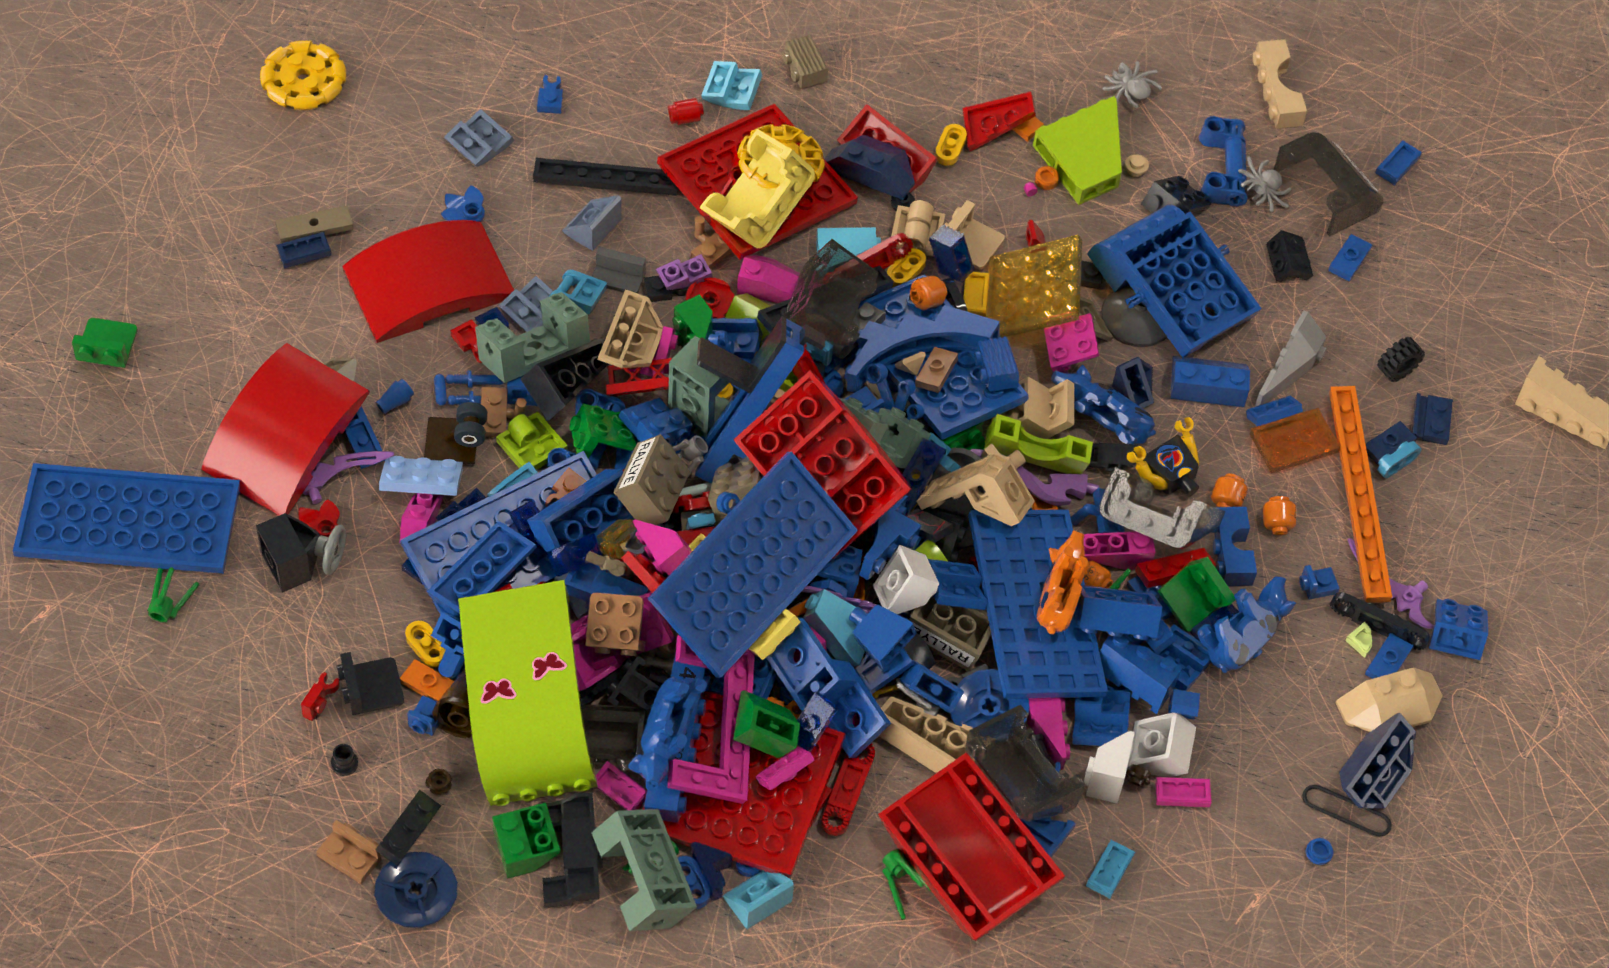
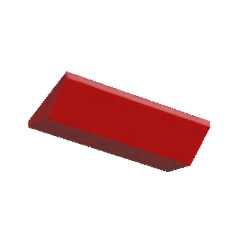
M868 104L865 105L836 140L842 145L862 135H866L905 150L915 180V185L910 190V193L926 181L938 160L937 157Z

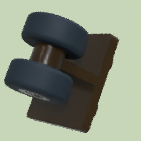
M466 402L457 408L456 418L429 417L424 458L438 461L452 459L456 462H463V464H475L477 446L482 445L485 441L486 431L483 425L487 422V409L479 403Z

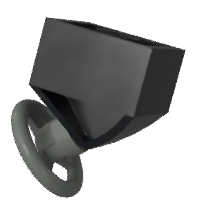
M286 513L256 525L261 555L282 593L311 581L318 556L323 557L322 568L326 575H332L341 561L346 543V529L341 524L334 527L329 537L320 535L312 527Z

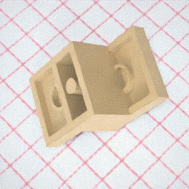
M1026 377L1019 381V384L1029 394V400L1020 406L999 414L1020 420L1022 427L1029 434L1038 438L1049 439L1074 425V383L1067 379L1048 389L1032 378Z

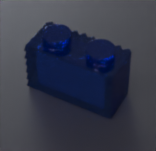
M942 225L929 237L928 241H930L932 252H934L933 255L935 256L934 259H936L935 262H937L936 265L938 266L939 273L956 281L963 282L974 271V265L964 233Z

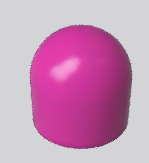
M1028 182L1024 185V191L1027 196H1033L1038 192L1034 183Z

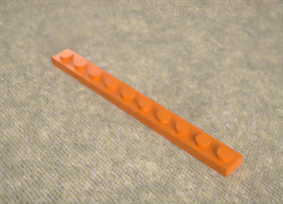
M1330 387L1329 395L1364 600L1367 603L1391 602L1392 592L1356 387Z

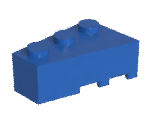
M1109 635L1100 651L1104 676L1118 687L1123 684L1133 692L1131 696L1137 701L1142 698L1152 705L1150 710L1157 715L1171 695L1183 667L1176 664L1170 658H1164L1153 653L1148 647L1139 646L1129 641L1125 636Z

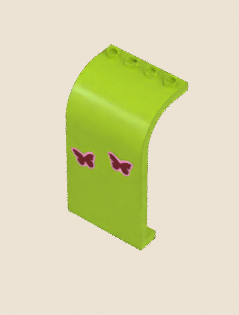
M560 580L459 598L473 743L482 785L490 806H505L510 802L520 800L532 801L537 797H555L566 792H584L590 788L598 787L583 725L568 606L570 601L565 581Z

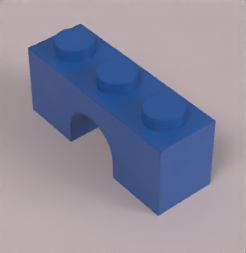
M1216 507L1214 516L1210 517L1209 520L1210 532L1214 533L1215 536L1213 540V553L1218 556L1216 569L1227 586H1253L1257 574L1254 550H1240L1233 545L1235 542H1246L1250 530L1247 507Z

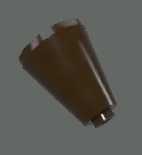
M464 669L437 701L432 714L435 723L438 720L443 725L441 729L454 737L466 739L471 738L472 729L466 671Z

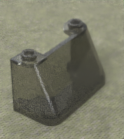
M831 239L804 265L784 317L801 327L806 324L823 333L826 342L846 347L848 344L853 345L860 335L858 333L859 327L853 323L861 299L865 295L870 296L876 289L877 283L875 282L879 272Z
M1116 467L1113 470L1099 507L1100 513L1105 519L1178 549L1188 548L1217 529L1226 512L1193 499L1192 505L1182 508L1177 506L1175 513L1151 503L1155 489L1150 481Z
M1021 704L969 730L965 744L968 755L977 761L1014 808L1015 814L1020 819L1025 821L1038 820L1065 814L1077 807L1085 783L1078 775L1068 779L1069 775L1067 772L1059 775L1031 740L1034 731L1031 728L1026 729L1024 719L1028 717V713Z

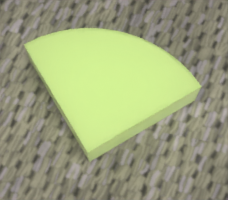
M1366 622L1362 623L1346 638V642L1364 658L1369 654L1372 647L1371 629Z

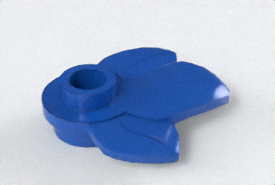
M472 185L466 190L464 196L447 193L445 194L447 209L441 215L447 221L473 220L481 222L485 217V210L482 206L484 197Z

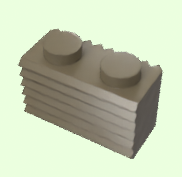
M808 35L803 38L787 40L785 42V49L782 51V58L785 65L790 66L792 80L798 82L800 89L827 82L828 68L812 36Z

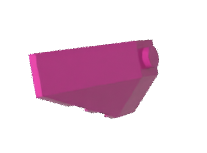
M751 254L743 259L738 274L737 294L747 293L757 299L781 303L821 288L823 285L773 258Z

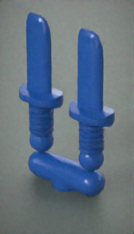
M467 370V375L449 374L446 378L442 374H437L434 377V395L436 403L440 406L445 405L446 402L450 405H461L466 402L480 404L481 395L474 396L473 391L468 392L469 396L450 395L447 398L446 383H467L468 388H473V385H501L504 382L496 375H472L471 370Z

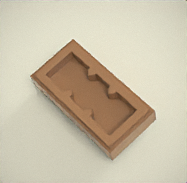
M934 347L915 380V386L939 393L958 360V353Z

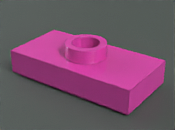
M797 747L759 773L756 778L760 785L772 790L782 782L793 779L797 772L813 762L814 758L811 752Z
M609 761L596 774L598 786L596 788L625 810H638L644 803L647 790Z
M1156 777V805L1211 806L1210 779Z

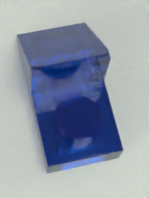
M699 842L691 843L690 856L697 861L710 887L711 900L715 901L722 898L723 887L726 884L721 871L731 867L732 855Z

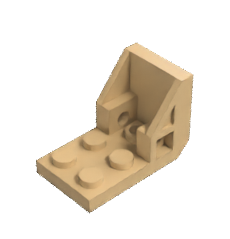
M998 453L989 455L932 480L917 500L921 510L930 506L934 509L942 505L950 497L957 499L966 494L975 510L1009 526L1020 523L1035 502L1011 459ZM978 486H982L985 493L979 492Z

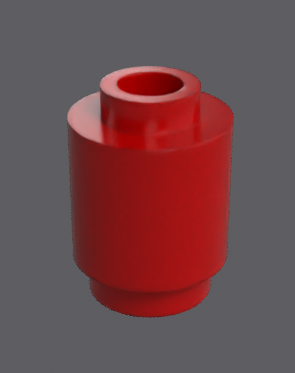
M696 98L675 101L672 105H668L671 124L677 123V125L700 121L701 116H704L702 102H698Z

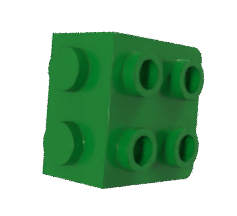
M90 318L83 336L74 335L72 346L76 360L125 368L138 332L137 326L131 323Z
M583 403L577 415L573 416L570 421L569 428L572 432L576 453L584 451L588 459L598 442L629 451L635 449L636 443L633 433L620 420V412H613L599 406Z

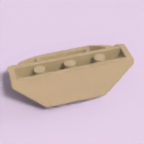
M625 289L597 360L620 368L648 367L651 365L661 339L663 326L657 313L652 308V303L648 297Z
M1413 667L1366 680L1340 697L1335 703L1347 726H1356L1371 732L1396 713H1401L1412 727L1431 722L1443 695L1432 673Z

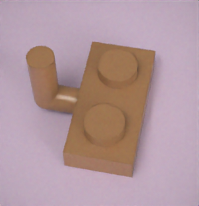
M697 216L695 218L694 236L702 243L691 251L690 257L694 258L702 254L708 267L711 269L733 251L716 232L711 236L707 235L704 232L705 218Z
M482 387L480 404L488 412L487 422L483 425L486 431L485 437H496L506 431V418L513 419L520 414H524L527 404L526 400L519 398L515 409L507 408V388Z

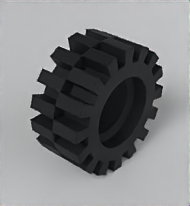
M1405 337V339H1400L1398 343H1393L1391 348L1388 347L1386 349L1387 352L1381 355L1382 358L1378 360L1377 366L1391 382H1397L1401 377L1402 379L1405 378L1406 374H1411L1412 370L1419 366L1418 363L1423 361L1422 358L1425 357V352L1412 337Z

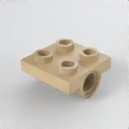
M922 200L912 202L910 207L898 205L891 237L898 233H904L913 242V248L921 250L926 256L937 257L941 239L940 231L944 225L945 214L934 212L933 206ZM899 242V245L897 244V247H895L896 250L902 248L905 242Z

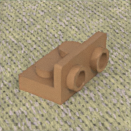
M335 820L332 824L333 832L316 851L317 856L362 884L381 861V854L375 850L379 844L370 837L364 838L359 835L350 824H342Z

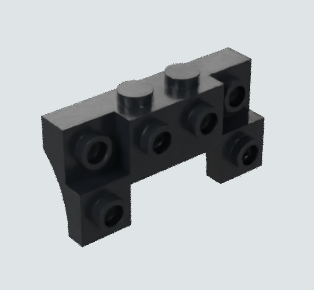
M593 792L576 793L563 800L546 803L554 832L562 831L564 875L542 878L544 908L572 906V901L600 899L598 869L603 868V857L597 852L596 843L592 832L597 828L595 827Z

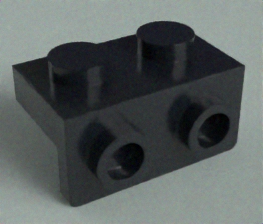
M1281 230L1266 243L1276 281L1282 282L1289 275L1306 281L1314 276L1302 236Z

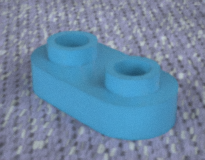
M1415 441L1402 443L1396 452L1391 455L1386 454L1379 460L1377 471L1385 479L1389 478L1413 462L1421 453L1422 448Z

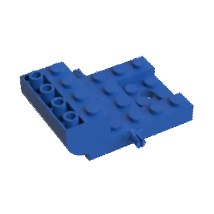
M1167 205L1095 244L1087 253L1114 292L1125 286H1131L1135 295L1126 299V304H1130L1128 307L1133 308L1142 303L1182 358L1200 349L1205 343L1234 326L1238 327L1252 319L1262 309L1224 258L1230 252L1229 248L1226 249L1227 245L1224 244L1217 248L1191 211L1185 214L1174 205ZM1205 307L1213 309L1215 316L1209 315Z

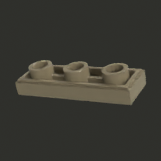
M348 205L275 220L280 243L320 232L328 235L353 230Z

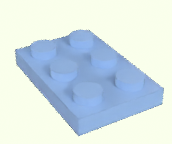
M402 456L389 457L385 459L379 481V491L457 496L463 472V462H456L452 459H445L443 461L430 460L424 457L409 459Z

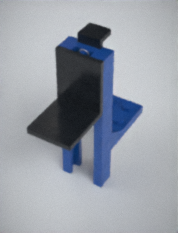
M782 316L750 363L702 337L698 341L697 365L739 387V389L704 439L708 446V452L703 455L704 461L696 468V476L712 484L715 471L720 466L727 464L733 454L742 459L747 457L734 439L762 414L804 353L805 344L809 343L823 350L825 347V335L806 324L801 327Z

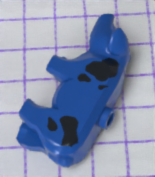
M1081 365L1076 373H1062L1057 370L1053 372L1051 381L1055 385L1067 379L1074 383V409L1079 413L1092 416L1102 426L1115 432L1123 443L1129 445L1144 444L1149 437L1156 434V431L1153 429L1155 426L1153 417L1147 411L1111 387L1102 383H1091V375L1084 365Z
M1274 577L1263 588L1258 600H1255L1252 593H1248L1246 588H1242L1234 595L1239 613L1230 619L1228 616H1225L1214 624L1215 632H1213L1210 624H1205L1198 629L1197 632L1201 644L1207 648L1212 664L1221 669L1222 673L1239 669L1250 659L1258 657L1262 653V648L1275 635L1282 617L1287 616L1292 611L1296 602L1287 600L1285 593L1286 578Z

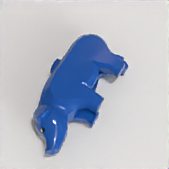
M670 677L660 687L641 739L644 755H637L628 765L630 770L640 774L646 780L647 790H656L659 784L668 786L669 761L684 748L688 740L685 734L690 724L691 712L697 705L702 692L705 691L707 685L705 680L697 677L688 684L685 680Z

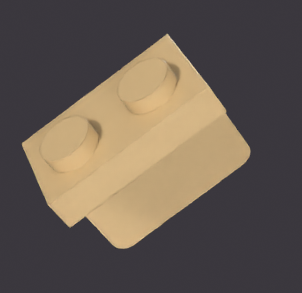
M966 200L962 207L956 208L950 223L943 225L940 231V236H942L940 250L978 270H982L1003 244L1005 236L974 220L975 204Z

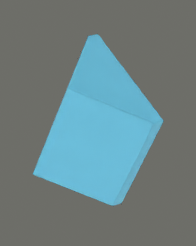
M761 871L725 893L723 897L745 928L749 929L792 902L794 883L792 879L780 873Z

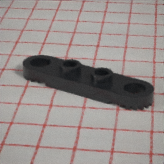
M1335 593L1330 602L1331 609H1334V612H1338V615L1341 613L1343 617L1352 618L1351 621L1360 625L1366 622L1371 630L1385 637L1392 633L1412 644L1414 650H1424L1430 640L1429 633L1423 628L1347 593Z

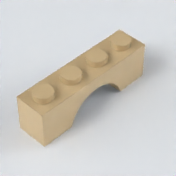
M1286 40L1258 42L1256 52H1253L1252 58L1253 64L1258 67V81L1264 87L1263 97L1269 104L1270 119H1273L1276 129L1303 126L1307 109L1302 93L1288 89L1278 78L1287 72L1291 58Z

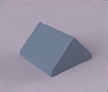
M616 195L590 200L562 230L563 233L593 251L621 221V197Z

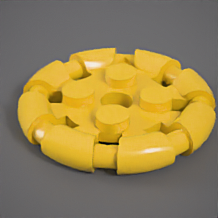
M300 40L290 42L289 46L284 48L280 46L267 56L264 61L265 66L261 67L260 81L262 88L267 90V96L275 103L283 107H294L295 110H309L318 108V105L322 103L327 104L342 91L341 85L346 81V67L344 62L339 60V54L329 46L322 43L316 45L312 41ZM313 53L317 55L316 57L310 56V54ZM302 74L309 75V77H306L305 79L298 78V76ZM318 91V94H319V95L314 96V95L312 94V93H315V92Z
M770 124L757 128L796 152L814 169L815 177L813 182L818 181L823 172L825 162L822 159L823 151L812 136L808 137L804 134L803 130L784 124L782 126ZM755 129L751 131L750 136H745L739 146L737 156L740 160L738 164L742 173L744 172L749 180L753 178L758 182V186L774 189L779 187L780 183L766 181L764 179L767 177V173L761 176L756 172L758 167L753 169V171L748 167L753 158L747 152V144L757 130Z

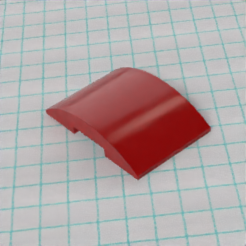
M473 220L436 222L397 233L368 247L342 266L376 343L424 328L423 322L465 308H468L471 313L501 303L514 291L482 223Z
M286 343L264 362L239 393L214 435L201 470L214 478L240 480L239 493L278 516L284 513L289 514L312 480V471L338 432L342 434L370 391Z
M811 370L734 439L736 444L763 476L787 452L792 451L857 528L858 531L832 559L836 558L912 490L898 468L863 424Z

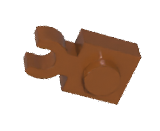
M568 467L553 485L552 490L556 493L547 497L545 506L548 507L551 502H556L587 481Z

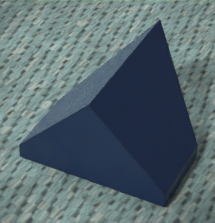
M1135 357L1117 366L1112 384L1113 389L1141 408L1153 404V367L1140 359V357Z

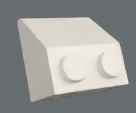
M899 545L873 584L881 606L895 614L926 605L939 586V582L926 555Z
M1169 713L1135 721L1133 729L1135 734L1127 768L1130 769L1131 764L1138 765L1149 770L1151 775L1160 777L1187 774L1196 727L1178 713Z
M1129 731L1098 747L1095 757L1090 756L1083 785L1088 786L1086 796L1118 803L1135 732Z

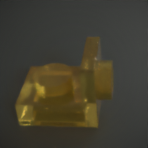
M618 519L596 536L600 543V549L605 556L614 559H621L625 553L620 544L630 538V534L636 530L632 522L633 520Z

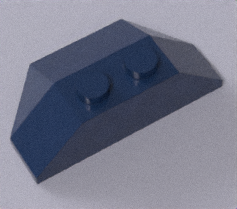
M866 135L833 148L825 157V161L838 175L893 197H898L901 200H904L915 185L906 151Z
M1396 713L1366 734L1339 772L1342 789L1358 808L1385 809L1412 771L1414 757L1413 740L1416 739V731L1401 713Z

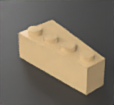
M1538 356L1525 379L1515 405L1567 430L1571 434L1589 441L1595 446L1606 449L1609 444V404L1597 396L1590 397L1585 387L1579 383L1573 385L1563 378L1565 374L1557 368L1553 371L1545 365L1546 360Z
M892 696L881 707L891 724L879 737L935 773L966 752L976 765L979 766L990 752L994 739L993 735L985 733V735L972 731L973 728L965 724L958 726L946 721L947 718L944 716L927 714L923 708Z

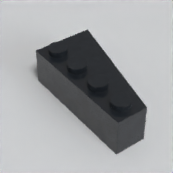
M602 337L537 363L521 378V381L547 421L565 407L609 365L597 360L604 344Z

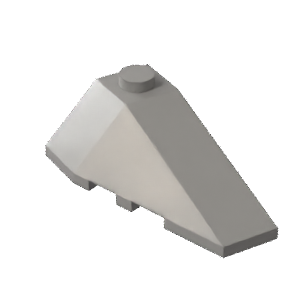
M1304 310L1295 324L1286 348L1283 347L1275 368H1272L1258 394L1255 407L1269 403L1312 369L1316 360L1321 361L1327 350L1324 347L1326 336L1309 312Z

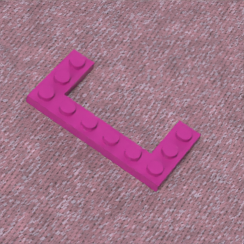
M678 635L675 661L707 668L680 635ZM749 649L724 674L719 768L672 759L669 762L667 788L741 804L747 801L750 746L733 740L741 691L745 690L753 694L755 654Z

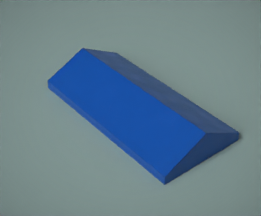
M498 521L427 593L449 614L460 618L459 598L492 593L537 546L512 528Z

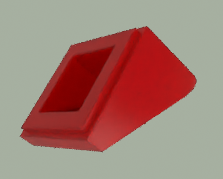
M1029 220L1025 234L1029 252L1031 254L1047 252L1044 233L1033 220Z

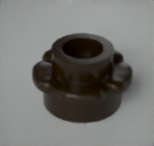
M435 769L426 778V787L435 795H440L443 792L447 793L452 788V777L444 769Z

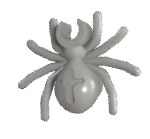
M1136 61L1135 70L1132 74V70L1122 62L1118 69L1120 74L1113 70L1112 77L1109 75L1104 76L1105 79L1115 86L1103 87V90L1120 89L1116 95L1117 104L1124 91L1128 102L1133 107L1138 108V104L1134 101H1140L1149 97L1151 93L1149 84L1154 85L1159 90L1162 89V86L1157 82L1142 78L1151 74H1157L1158 71L1150 70L1137 75L1140 63Z
M1248 157L1247 161L1252 174L1243 169H1239L1238 172L1251 179L1241 183V186L1245 187L1251 184L1247 188V192L1250 189L1256 192L1257 195L1252 198L1254 200L1262 196L1256 202L1257 206L1261 205L1267 198L1270 212L1274 211L1272 199L1283 207L1288 208L1289 204L1280 200L1277 195H1285L1292 189L1289 187L1284 191H1276L1282 184L1281 175L1272 169L1261 173L1263 167L1269 163V160L1263 161L1256 172L1251 157Z

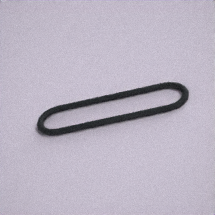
M1310 785L1303 791V801L1306 805L1375 836H1385L1391 830V820L1382 812L1375 809L1362 808L1383 817L1387 821L1388 827L1384 832H1375L1310 803L1306 795L1311 789H1319L1356 805L1350 798L1319 785Z

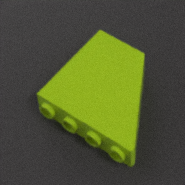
M1115 96L1106 100L1102 99L1095 105L1082 108L1070 116L1061 117L1056 122L1047 126H1041L1035 131L1033 147L1048 166L1058 171L1059 180L1078 205L1119 187L1122 167L1117 99Z

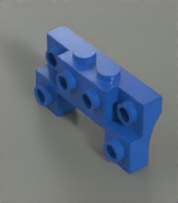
M586 553L577 559L565 579L569 595L586 601L585 608L589 609L590 596L593 593L641 596L649 593L647 587L605 572L599 566L586 561Z

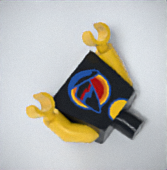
M1190 417L1184 418L1186 428H1183L1181 420L1175 423L1176 431L1182 433L1183 436L1176 435L1147 454L1143 447H1134L1137 457L1132 451L1127 454V460L1131 463H1136L1135 468L1146 486L1161 490L1168 495L1181 488L1190 497L1199 489V485L1194 481L1199 468V458L1194 436L1189 432L1192 430L1194 423Z

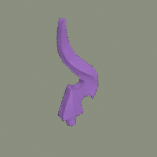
M971 449V450H970V451L974 452L976 455H978L980 458H983V457L981 456V454H982V452H983L984 450H980V449ZM1022 466L1016 469L1027 489L1038 499L1052 505H1070L1072 500L1066 497V493L1083 499L1086 493L1093 494L1099 488V485L1087 482L1088 475L1050 474L1047 480L1050 484H1044Z

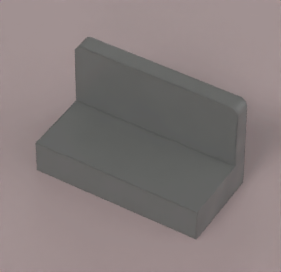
M598 247L596 267L592 277L607 282L606 288L624 292L626 289L638 294L646 274V258Z

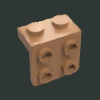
M607 593L591 594L586 646L595 648L594 653L610 654L611 649L621 650L620 655L637 656V651L645 652L646 641L640 640L643 598L640 596Z

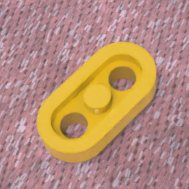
M950 124L944 128L935 151V157L938 159L937 162L941 165L950 166L958 161L967 136L963 126Z
M913 248L911 253H908V256L905 255V258L902 257L896 260L888 268L887 274L894 281L892 287L915 279L924 270L926 264L924 252Z
M424 621L410 623L405 630L408 645L425 665L438 667L446 651L445 648L440 646L442 642L431 636L433 629L428 623ZM418 635L423 636L422 639H416L415 637ZM432 654L439 655L438 657H430Z

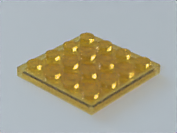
M1079 235L989 257L986 317L1000 321L1001 338L1079 320L1082 239Z

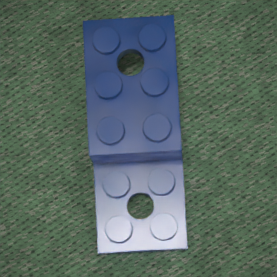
M798 618L800 623L795 627L794 632L787 636L776 647L775 651L766 658L803 714L822 716L830 729L844 732L845 740L842 747L849 758H856L891 722L849 661L831 659L805 619ZM799 649L801 658L796 663L794 661V652ZM856 713L860 716V723L857 727L853 724V716Z

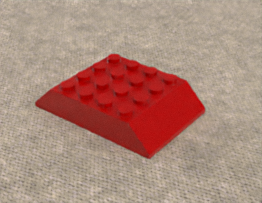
M967 752L878 814L898 849H901L907 860L958 927L975 942L1065 878L1063 872Z

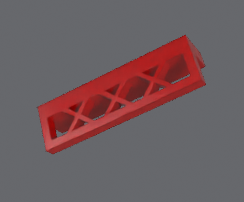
M672 358L652 360L651 365L648 367L656 373L651 379L641 380L637 377L643 367L620 368L614 365L607 366L609 384L606 385L607 395L613 397L668 390L669 377H666L661 372ZM657 365H661V367L658 370L654 367ZM637 368L634 373L629 370ZM625 370L631 377L627 382L616 383L614 371Z

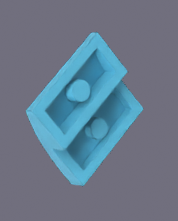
M714 61L701 97L703 100L732 109L750 110L762 78L761 70L738 68L736 62Z

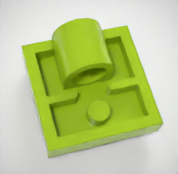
M538 411L529 417L525 414L516 416L510 421L508 430L496 436V442L519 468L530 461L533 467L538 470L548 463V454L551 450L564 448L568 451V445Z

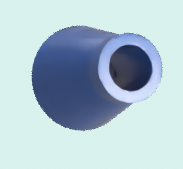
M400 379L398 382L395 380L375 403L382 413L386 414L388 411L411 401L410 397L414 395V392L405 380Z

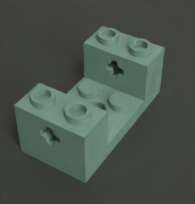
M560 292L540 300L543 325L518 336L497 318L486 321L484 324L475 327L479 360L504 383L521 377L537 363L589 343L588 314L564 293Z
M694 336L669 361L668 408L672 410L678 407L693 424L690 431L697 436L705 438L729 403L727 399L717 396L729 382L697 365L698 341L700 338Z
M849 397L848 400L839 398L878 442L896 467L909 469L916 465L931 436L930 433L923 429L924 425L914 419L908 420L905 418L906 413L895 407H892L891 410L880 408L877 413L871 409L865 410L862 408L863 403L855 398Z
M658 809L616 811L592 832L601 857H627L639 888L636 894L620 906L629 931L672 928L697 908Z

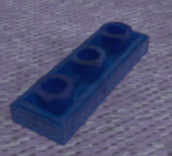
M923 438L902 474L912 489L906 494L908 498L905 504L907 508L905 515L913 511L917 500L924 492L946 454V449ZM914 474L920 475L918 479L912 478Z

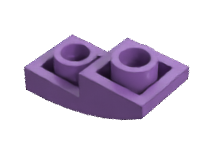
M702 254L683 263H680L679 259L656 269L667 290L688 287L696 281L697 283L703 282L704 278H713L712 272Z

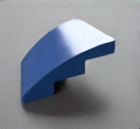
M1106 684L1108 692L1105 697H1076L1073 745L1102 746L1127 733L1132 691L1124 685L1111 688Z

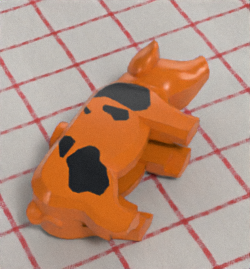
M1072 531L1069 538L1059 549L1049 548L1053 565L1047 575L1037 612L1038 622L1047 629L1049 634L1060 633L1068 629L1081 594V583L1085 571L1090 566L1087 558H1085L1084 534L1077 531Z

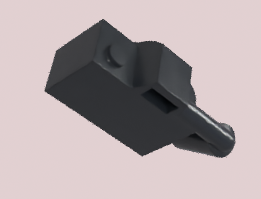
M1093 443L1088 467L1121 472L1124 465L1126 467L1136 466V463H1131L1127 460V454L1133 451L1137 457L1134 447L1138 445ZM1094 450H1098L1097 462L1093 461ZM1111 464H1118V469L1110 468Z

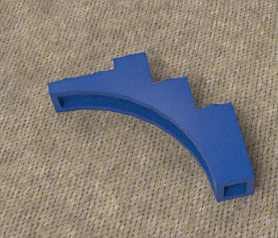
M947 305L943 306L939 314H935L933 320L906 313L903 320L898 321L895 328L869 321L865 328L861 329L857 335L859 349L856 353L855 361L852 365H848L844 377L847 380V391L855 393L860 390L867 381L865 369L869 364L882 363L884 366H888L908 356L932 351L934 347L945 350L978 351V342L980 340L984 341L986 339L988 341L989 339L993 340L1000 337V321Z
M906 495L871 525L873 546L864 557L859 576L866 580H869L875 572L879 574L882 571L888 558L891 559L899 545L915 550L921 540V537L918 535L922 525L905 516L907 512L905 504L908 498Z

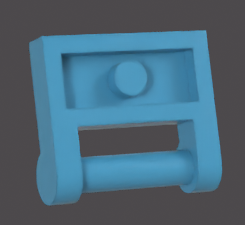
M569 269L564 273L563 281L557 290L552 291L550 296L562 292L585 313L590 315L605 292L607 282ZM577 284L571 295L566 293L570 286Z

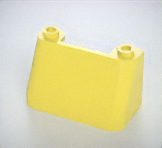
M757 129L747 144V152L753 157L748 167L751 171L758 167L756 171L761 176L766 173L768 174L764 180L777 184L780 183L779 187L774 189L760 187L757 185L758 182L753 178L749 180L743 172L726 197L719 193H712L706 198L700 209L752 246L762 248L769 243L812 184L815 172L791 148Z

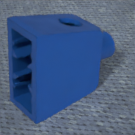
M875 605L869 613L860 607H856L849 616V620L857 625L853 630L855 640L883 671L916 635L914 624L911 621L880 605Z

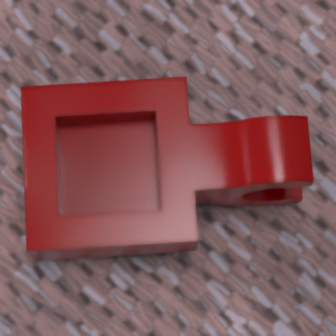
M471 319L450 330L451 337L463 352L471 349L476 360L481 364L475 331L477 325Z
M324 672L320 675L318 683L313 684L301 703L304 718L313 721L317 713L321 714L327 703L325 696L335 693L340 687L338 678L332 684H326L325 682L328 679L327 673Z

